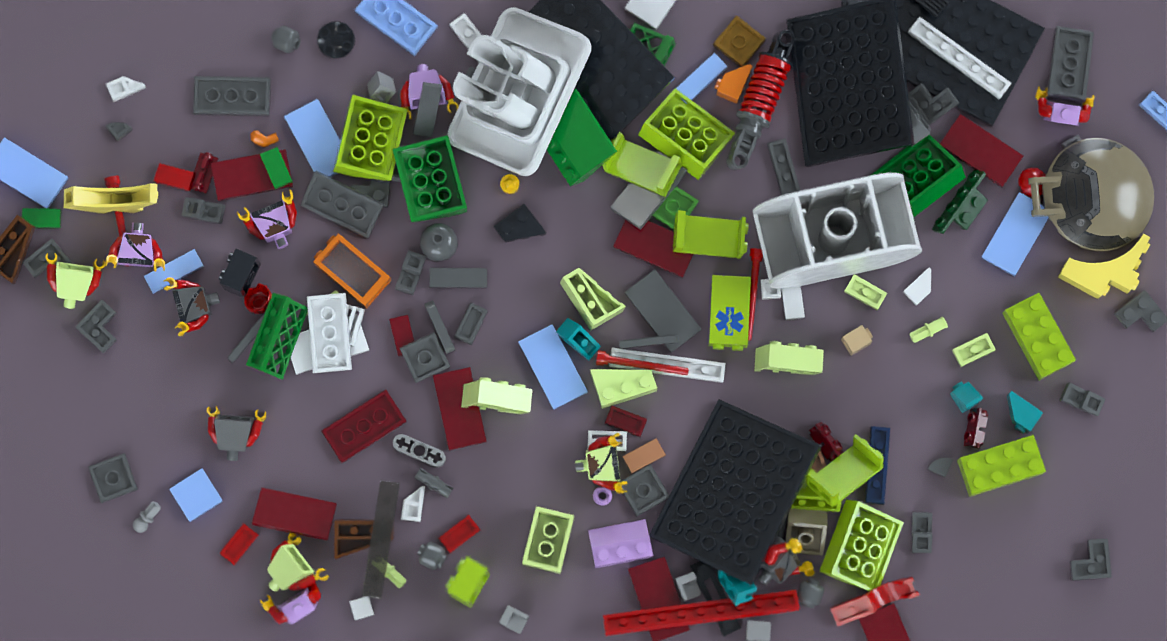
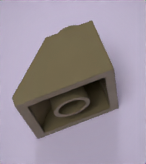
M791 508L787 515L785 542L789 543L791 539L795 538L803 547V550L798 552L799 554L823 556L827 531V511Z

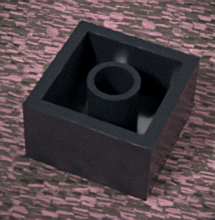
M236 248L234 253L231 252L227 259L229 264L226 270L223 269L220 273L219 280H221L220 284L224 290L244 298L253 283L261 263L257 257Z

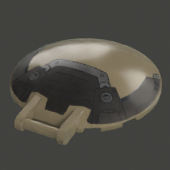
M1091 138L1075 142L1054 158L1045 177L1028 178L1029 185H1031L1033 205L1031 216H1048L1058 229V232L1066 240L1086 250L1111 251L1129 244L1142 233L1152 215L1154 189L1147 168L1133 151L1109 139ZM1040 184H1042L1044 209L1040 208Z

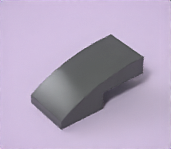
M185 197L181 216L222 224L226 206L224 204L206 202L202 199Z
M408 250L395 286L396 290L414 295L426 256Z
M1067 383L1060 401L1094 416H1099L1105 398L1072 383Z
M912 512V553H932V512Z

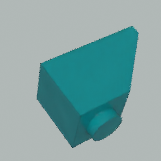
M569 318L556 331L569 346L588 361L601 347L581 325Z
M961 381L952 387L954 391L950 393L962 413L974 407L983 399L982 395L969 382L963 384Z
M1010 391L1007 395L1011 422L1015 425L1014 428L1017 431L1028 434L1043 412L1013 391Z

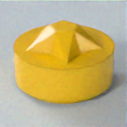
M512 174L505 175L500 182L502 191L506 194L517 192L519 189L518 178Z

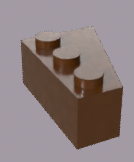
M20 215L13 219L0 236V275L12 284H16L22 262L25 259L36 228Z
M394 519L334 520V560L392 541L394 539Z

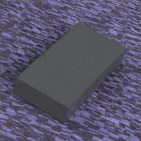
M470 302L454 338L472 345L488 310Z

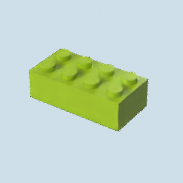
M1040 293L1011 306L1002 313L1038 380L1076 361Z
M1034 435L973 453L957 460L969 497L1036 477L1046 472Z
M467 557L465 560L461 559L456 568L458 571L455 577L451 576L446 587L450 597L471 608L488 580L490 573L488 568Z

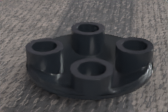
M333 21L320 28L317 43L324 55L338 59L347 56L352 51L355 44V36L352 29L346 23Z

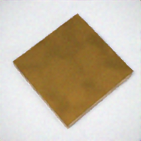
M736 15L713 43V46L737 65L743 67L766 38Z

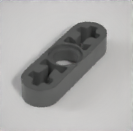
M434 301L425 303L426 310L446 354L455 351Z

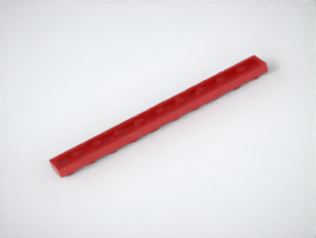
M797 590L752 595L753 599L740 603L738 606H735L729 598L603 615L605 635L610 636L799 611Z

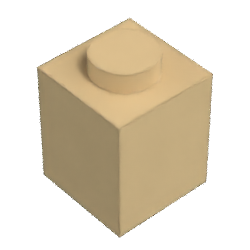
M863 325L844 335L841 340L852 356L872 343L871 338L873 336L868 328L864 329Z

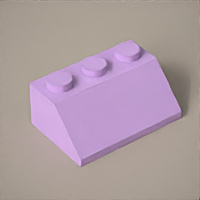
M645 519L588 530L595 569L653 557Z

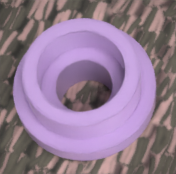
M599 486L593 492V499L598 505H607L612 499V492L607 488ZM602 492L605 493L606 498L600 499L599 494Z

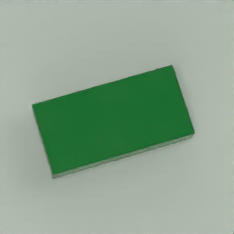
M278 147L260 154L275 190L293 183Z
M22 208V217L34 227L61 229V209Z

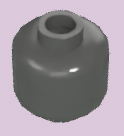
M287 26L276 28L271 37L274 47L286 53L297 50L301 43L299 33Z
M432 541L428 542L426 546L422 544L417 553L420 556L419 563L431 570L440 569L447 558L445 548Z
M809 578L808 581L800 583L797 592L800 605L814 608L821 603L824 587L819 584V580Z

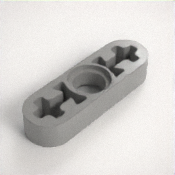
M399 434L393 439L395 450L436 468L442 467L446 462L444 452L404 434ZM402 438H404L405 443L408 445H411V441L414 442V444L411 446L410 453L407 452L409 449L408 447L402 446L401 448H398L399 445L397 441H401ZM420 445L425 448V453L422 456L414 454L416 446ZM428 449L432 450L430 454L434 456L439 453L442 461L434 463V459L429 456L428 460H425L428 455Z

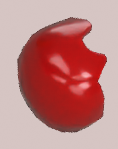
M1037 167L1023 170L1018 178L1021 193L1029 198H1032L1028 178L1045 177V173ZM1042 184L1039 185V197L1043 195Z
M258 283L256 287L248 289L244 297V305L249 312L262 314L266 312L272 293L266 285Z

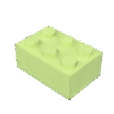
M536 506L522 564L561 574L574 515Z

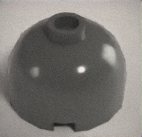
M434 223L422 232L420 247L428 259L440 262L450 259L456 253L458 238L450 226L443 223Z

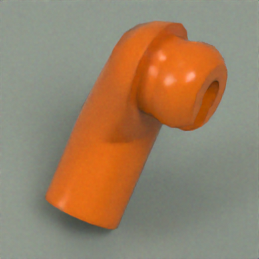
M255 130L250 135L251 141L261 147H267L279 142L276 133L265 136L258 130Z

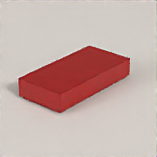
M159 163L153 181L190 191L196 173Z
M468 515L438 539L451 554L481 530L470 515Z
M243 523L219 554L235 566L259 535Z

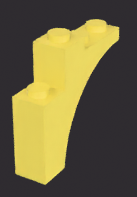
M152 183L124 188L72 186L64 189V208L103 214L111 211L136 213L143 211V207L156 204L158 199L157 184Z
M1143 234L1130 251L1107 262L1086 263L1069 257L1058 278L1097 299L1102 295L1106 296L1110 289L1108 284L1128 294L1131 289L1135 290L1140 282L1137 280L1139 273L1133 271V269H1138L1142 261L1139 259L1141 254H1145L1149 249L1150 244L1148 241L1150 237Z

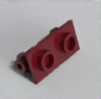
M200 152L194 170L196 175L191 189L207 194L213 177L211 163L218 162L219 158L212 156L208 152Z
M982 408L970 409L967 416V430L964 433V446H973L976 449H980L983 446L985 432L979 431V428L986 429L989 416L986 410H982Z
M822 422L817 423L816 427L814 426L809 430V435L815 443L820 444L824 442L825 445L820 450L827 460L829 459L832 462L837 456L844 453L841 443L837 439L834 440L831 430L826 424Z

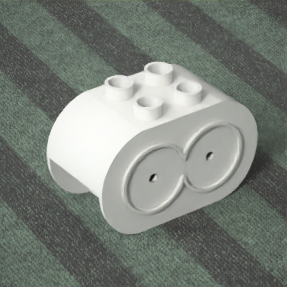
M899 173L878 174L791 193L766 201L753 209L768 279L772 288L798 287L876 270L909 260L922 252L904 183V176Z

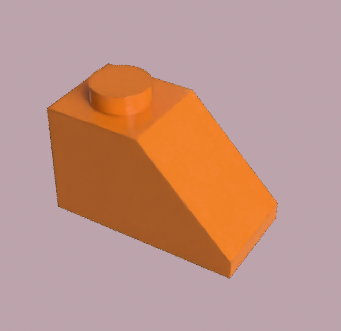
M748 64L725 73L722 79L719 78L715 85V89H717L716 96L737 104L752 71V65Z

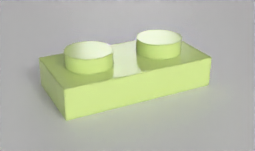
M855 274L844 291L877 311L887 295V292Z
M988 333L954 348L952 352L960 367H963L994 352L996 349Z

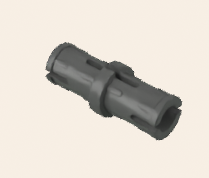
M422 468L419 469L414 479L428 486V489L431 491L433 489L445 498H448L453 490V487L441 481L440 477H435Z

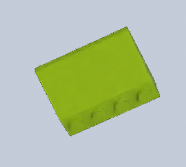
M675 88L644 122L638 135L671 159L673 155L680 157L682 167L699 180L733 138L735 132Z
M352 95L345 117L333 172L351 177L391 181L396 162L393 149L399 148L408 109Z
M846 499L819 572L868 592L880 586L904 522L859 501Z

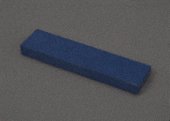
M871 426L869 445L874 450H878L884 459L883 469L866 481L865 503L885 504L890 428Z

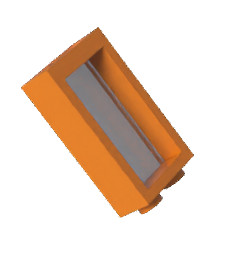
M339 233L336 236L333 235L326 243L328 246L323 251L319 250L316 253L313 262L316 267L367 309L392 281L391 277Z

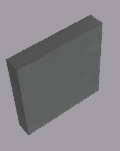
M435 332L400 347L415 383L450 368V364Z
M125 453L88 467L101 503L138 490Z
M651 464L622 480L627 481L626 485H622V489L627 490L623 495L636 517L667 500L669 497L668 492Z

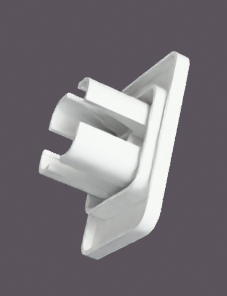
M515 7L506 9L500 15L491 37L487 35L477 37L467 52V55L479 61L473 77L470 78L458 72L454 81V94L462 101L448 130L451 145L518 175L529 176L533 174L542 161L591 53L589 39L577 31Z

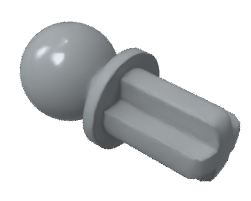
M151 502L145 511L140 512L141 517L133 521V529L138 533L145 532L148 528V522L152 523L154 521L153 518L161 509L160 505L157 502Z

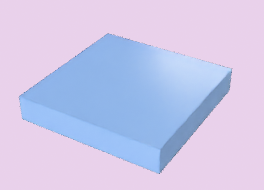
M203 469L198 470L169 489L190 522L223 502Z

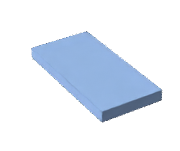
M362 0L355 9L357 14L414 56L438 27L404 0Z
M316 99L284 116L314 172H321L329 177L338 174L333 172L340 139L319 100Z
M6 138L0 143V180L48 209L68 180V176Z
M1019 192L981 258L1015 276L1049 217H1032V199Z
M553 324L518 341L553 410L588 393Z

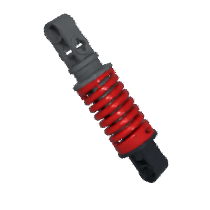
M790 30L776 33L768 52H760L758 55L759 61L756 63V68L753 71L754 74L751 76V81L748 84L749 87L746 89L741 109L736 113V116L741 120L736 126L737 134L733 139L732 147L726 159L727 166L731 170H738L747 166L751 153L756 146L757 138H761L762 128L770 127L771 114L775 112L776 101L780 99L781 88L785 85L783 81L787 80L786 75L793 67V64L787 60L795 41V36ZM782 35L786 37V44L781 41ZM735 156L740 158V165L735 163Z

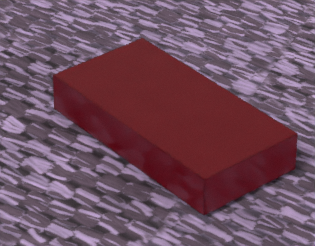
M408 314L389 319L398 357L403 356L400 347L414 341Z
M611 405L605 424L641 438L647 419Z

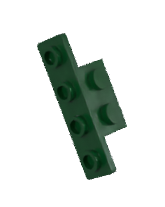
M975 169L968 175L966 182L957 190L955 197L947 204L943 214L936 219L935 225L932 227L934 232L944 234L953 221L963 230L969 228L988 201L976 189L986 176L984 171Z

